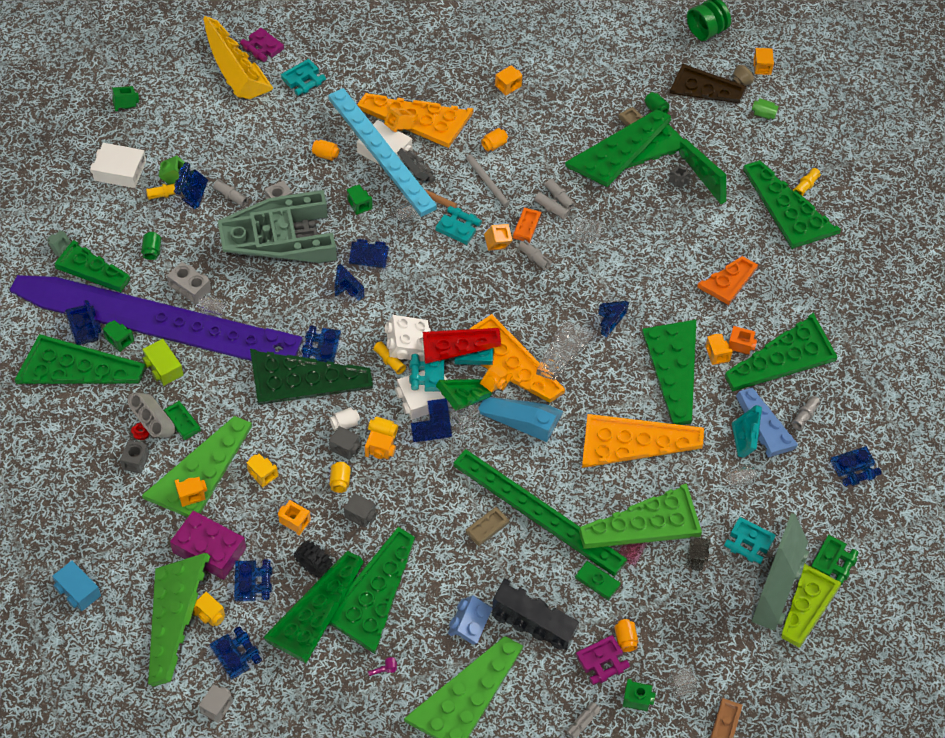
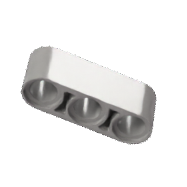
M136 392L130 394L128 398L129 408L152 437H172L175 432V426L153 396Z

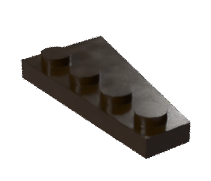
M682 64L672 84L670 94L740 103L747 86Z

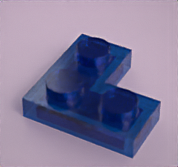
M446 398L428 400L429 420L410 423L413 442L452 437Z

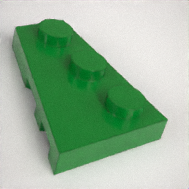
M482 379L439 380L436 384V387L455 411L490 398L493 393L480 384Z

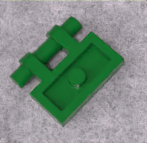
M828 535L811 567L828 576L831 573L836 574L835 580L841 582L842 585L844 580L848 579L851 567L856 564L859 552L856 549H851L850 553L844 551L847 544ZM839 559L844 560L842 567L837 565Z

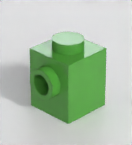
M176 155L160 163L159 177L168 185L179 183L187 179L189 165Z

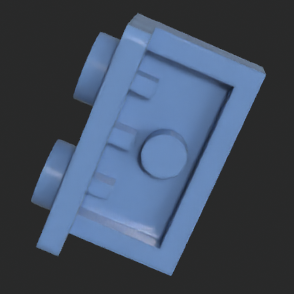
M472 595L465 599L463 598L458 603V611L449 623L450 629L448 634L450 636L457 634L475 645L479 641L492 607Z

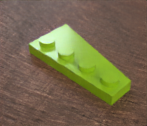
M804 564L781 638L800 648L841 587V582Z

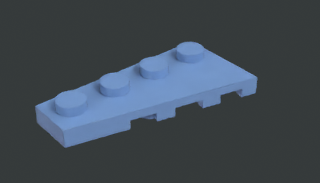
M753 388L741 390L737 393L736 398L744 413L755 405L762 407L759 428L760 436L758 439L761 445H765L767 448L765 453L768 458L796 449L798 446L797 442Z

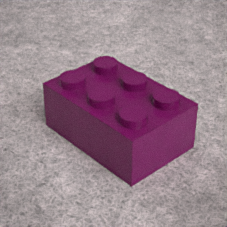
M194 510L170 541L172 552L183 559L203 553L210 555L209 562L205 563L203 569L223 580L246 550L245 537Z

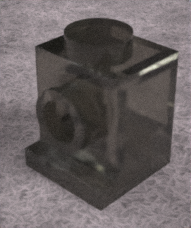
M690 536L686 567L696 571L703 569L704 562L708 563V550L711 539Z

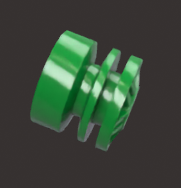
M722 0L704 1L702 4L691 8L686 15L690 31L700 41H706L714 37L716 34L727 30L731 25L730 12Z

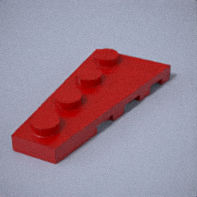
M484 328L423 332L425 364L500 347V329Z

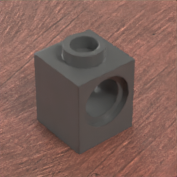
M338 426L329 439V450L348 460L360 451L359 435Z
M128 440L120 458L123 470L142 474L149 456L147 444L141 441Z
M355 493L344 507V518L366 528L369 522L372 523L377 515L375 503Z

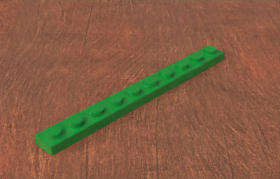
M465 449L453 462V466L614 577L626 564L627 558L609 546L583 549L579 534L580 526Z

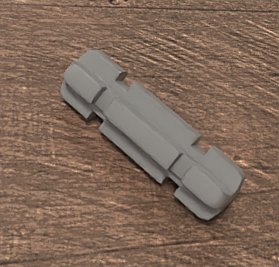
M591 702L587 709L574 721V725L571 724L567 729V734L571 738H577L580 732L593 720V716L595 717L600 712V707L596 703Z

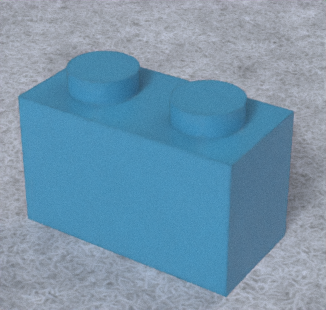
M70 561L52 576L55 582L53 585L55 590L60 595L64 593L68 597L66 600L73 608L77 606L83 611L101 596L99 587L73 561Z

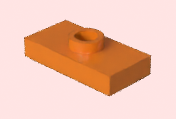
M524 207L513 233V238L521 241L527 240L530 243L540 220L541 212Z

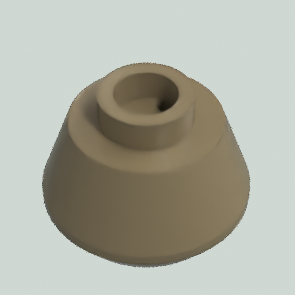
M745 65L736 66L732 74V81L745 86L754 82L752 72Z

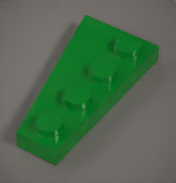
M75 240L70 243L54 263L55 269L120 293L130 281V275L113 264H107L102 257H96L91 253V250L86 247L82 248Z

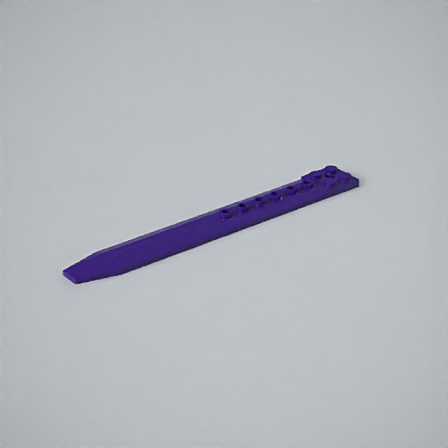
M17 275L10 288L11 293L43 309L102 324L115 320L118 324H123L127 330L130 329L134 332L252 361L250 349L266 353L267 351L274 352V354L284 356H297L303 341L301 336L269 328L263 329L59 277ZM280 346L283 349L275 352V347Z

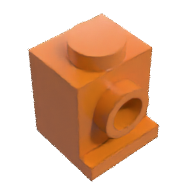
M733 326L728 344L729 349L749 355L750 351H754L757 340L754 339L756 332Z

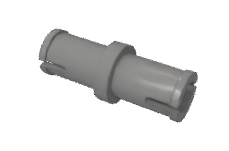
M220 179L214 183L213 189L223 194L227 200H232L241 207L247 204L248 197L239 193L235 187L228 186Z
M549 179L544 186L553 195V199L559 201L564 208L568 210L573 209L575 202L566 194V190L561 189L554 179Z
M542 192L535 196L534 202L546 208L547 212H552L563 220L569 215L570 210L558 204L557 200L550 199L542 194Z
M527 240L519 244L518 249L526 254L531 262H535L543 270L549 269L552 261L546 258L540 249L534 248Z
M811 396L807 403L800 407L799 414L791 423L794 429L802 430L807 421L813 418L815 410L821 404L818 397Z

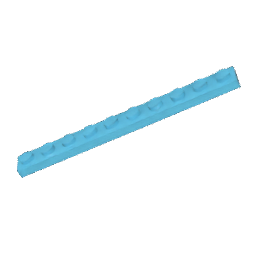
M342 88L329 94V101L417 213L422 217L437 210L435 202L346 90Z

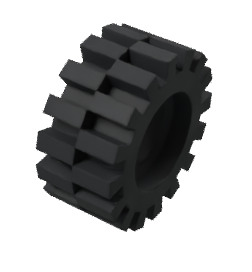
M305 540L294 552L293 556L305 571H308L311 575L313 574L316 578H321L333 565L332 560L328 554L324 553L323 549L319 548L320 546L315 545L312 541Z

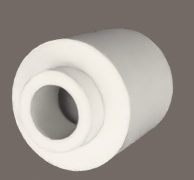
M350 407L334 413L329 419L333 430L336 431L338 426L345 429L357 426L360 417L357 410H353Z

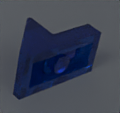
M341 264L337 265L334 286L335 297L347 290L351 297L354 296L358 301L364 297V286Z
M618 301L600 304L598 314L604 317L600 324L603 336L608 337L627 314L629 302Z

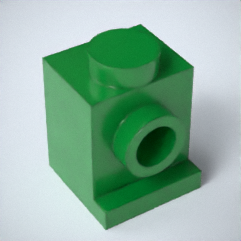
M133 86L112 87V100L115 111H119L118 108L129 109L136 107V103H139L138 92L135 93Z
M360 184L347 189V200L356 215L373 209L372 197L368 195L366 190L362 189Z
M115 320L107 323L103 328L105 339L119 352L134 342L132 330H127L123 324H118Z
M628 679L622 706L648 712L649 704L654 705L656 692H652V685L632 682L631 679Z

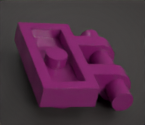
M259 28L249 35V41L245 39L240 41L244 50L251 52L257 60L262 62L267 61L268 57L266 55L273 58L284 50V45L263 28Z
M613 635L576 652V658L585 673L594 670L596 674L589 677L592 685L599 682L602 684L607 681V678L615 674L620 675L624 673L625 669L630 667L627 660L619 662L618 657L623 655V651ZM610 662L612 667L603 671L601 666Z

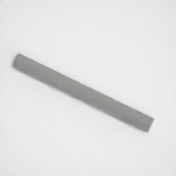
M471 154L468 155L466 160L503 207L509 206L510 202Z

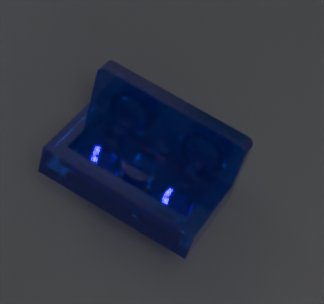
M357 239V242L352 241L349 264L386 268L390 247L386 246L385 242L375 241V244H369L368 240Z
M88 300L84 301L83 306L65 310L75 344L81 345L98 341L101 327L99 322H95V309L93 305L90 306Z

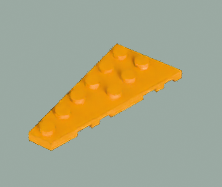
M365 93L357 104L361 111L384 121L389 108L406 109L415 116V120L411 130H405L447 148L451 146L470 119L474 109H458V106L453 105L451 108L443 107L439 103L417 100L408 102L404 101L403 98H397V100L387 99L386 96Z
M492 314L470 328L500 329L501 346L493 348V365L481 366L489 369L500 364L513 374L510 382L549 403L565 393V388Z
M587 414L582 468L702 449L704 428Z

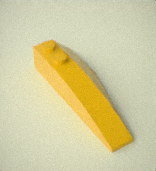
M204 16L203 20L210 48L217 65L226 78V83L234 90L233 93L239 98L252 99L272 91V85L259 66L254 62L251 63L248 60L250 56L238 49L240 45L229 37L230 34L219 21Z

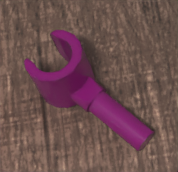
M393 657L386 658L385 666L368 671L369 676L381 672H396V659Z

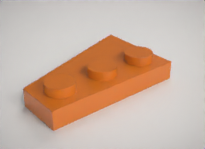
M741 256L725 266V269L715 272L709 279L699 282L697 288L730 305L757 270L758 264Z

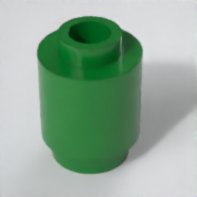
M651 92L645 98L646 107L652 112L657 109L666 114L668 113L670 105L658 93Z
M148 232L143 235L141 253L143 258L147 260H156L160 254L161 236L156 232Z

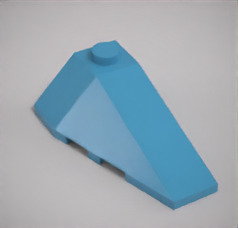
M490 397L482 401L477 413L548 442L563 411L544 403Z

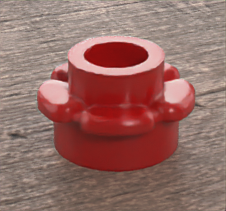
M141 422L131 429L133 437L137 440H145L150 435Z

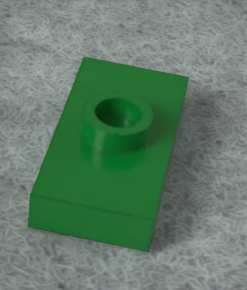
M180 401L164 409V412L173 422L176 431L184 441L201 431L200 426Z
M586 561L575 575V579L608 601L621 585L619 581L589 561Z

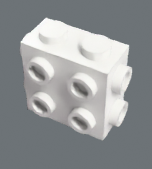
M393 315L385 324L389 356L411 360L412 354H418L419 360L425 361L423 332L431 331L428 320Z

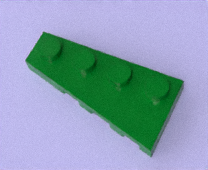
M667 124L626 168L643 164L650 159H659L663 155L675 154L676 151L680 150V141L684 139Z
M687 139L681 140L680 156L688 163L720 204L725 203L727 175Z

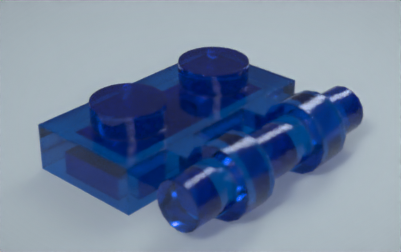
M185 162L179 170V178L175 181L174 193L178 195L183 193L181 200L193 209H196L200 205L208 179L195 169L190 171V163Z
M309 326V330L305 335L306 343L301 351L303 353L302 357L310 358V356H315L317 361L335 363L341 330L322 328L321 334H317L316 326ZM313 342H319L318 348L312 347Z
M867 446L831 457L830 460L839 477L847 476V478L842 480L844 486H855L861 481H870L882 474L879 467L875 469L870 468L874 466L875 460ZM859 470H862V471H863L862 473H859V474L854 473V472L859 471Z
M264 559L260 568H256V560L235 561V601H256V593H262L261 599L263 600L270 599V593L272 592V584L270 583L272 567L270 566L271 561L269 559ZM262 576V583L256 584V577Z
M240 626L234 629V633L237 636L235 639L232 640L226 634L209 644L231 680L249 670L247 661L252 659L254 664L262 661L259 656V650L256 646L252 645L249 640L250 636ZM240 645H243L246 650L242 655L237 649Z

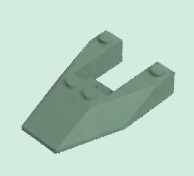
M324 190L268 198L218 220L223 252L313 263L337 260L333 232L296 238L293 224L305 219L314 220L328 217Z
M791 513L751 621L774 631L778 624L782 626L786 615L782 613L794 580L800 579L804 563L809 554V551L806 550L808 540L796 514Z

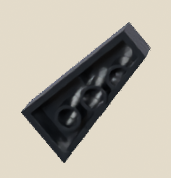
M504 578L493 598L492 616L500 623L506 622L517 631L528 632L539 641L545 640L556 649L568 650L578 630L579 621L557 608L549 609L545 601L540 598L535 600L530 598L526 594V590L521 587L518 590L509 585L511 581Z

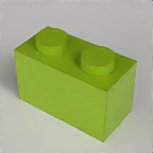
M164 339L143 348L144 357L142 360L144 364H146L147 368L151 367L154 379L156 381L160 380L163 386L184 376L182 365Z

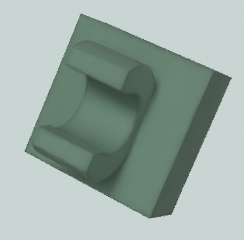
M60 230L56 235L52 234L47 239L54 254L58 257L61 256L71 243L66 233Z

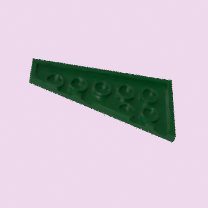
M250 349L258 405L373 388L371 370L368 367L349 364L340 365L330 361L322 362L312 358L293 355L284 356L274 354V352L267 351L266 353Z

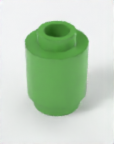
M759 98L758 101H754L752 111H755L754 115L770 120V118L775 119L779 106L775 105L774 102Z

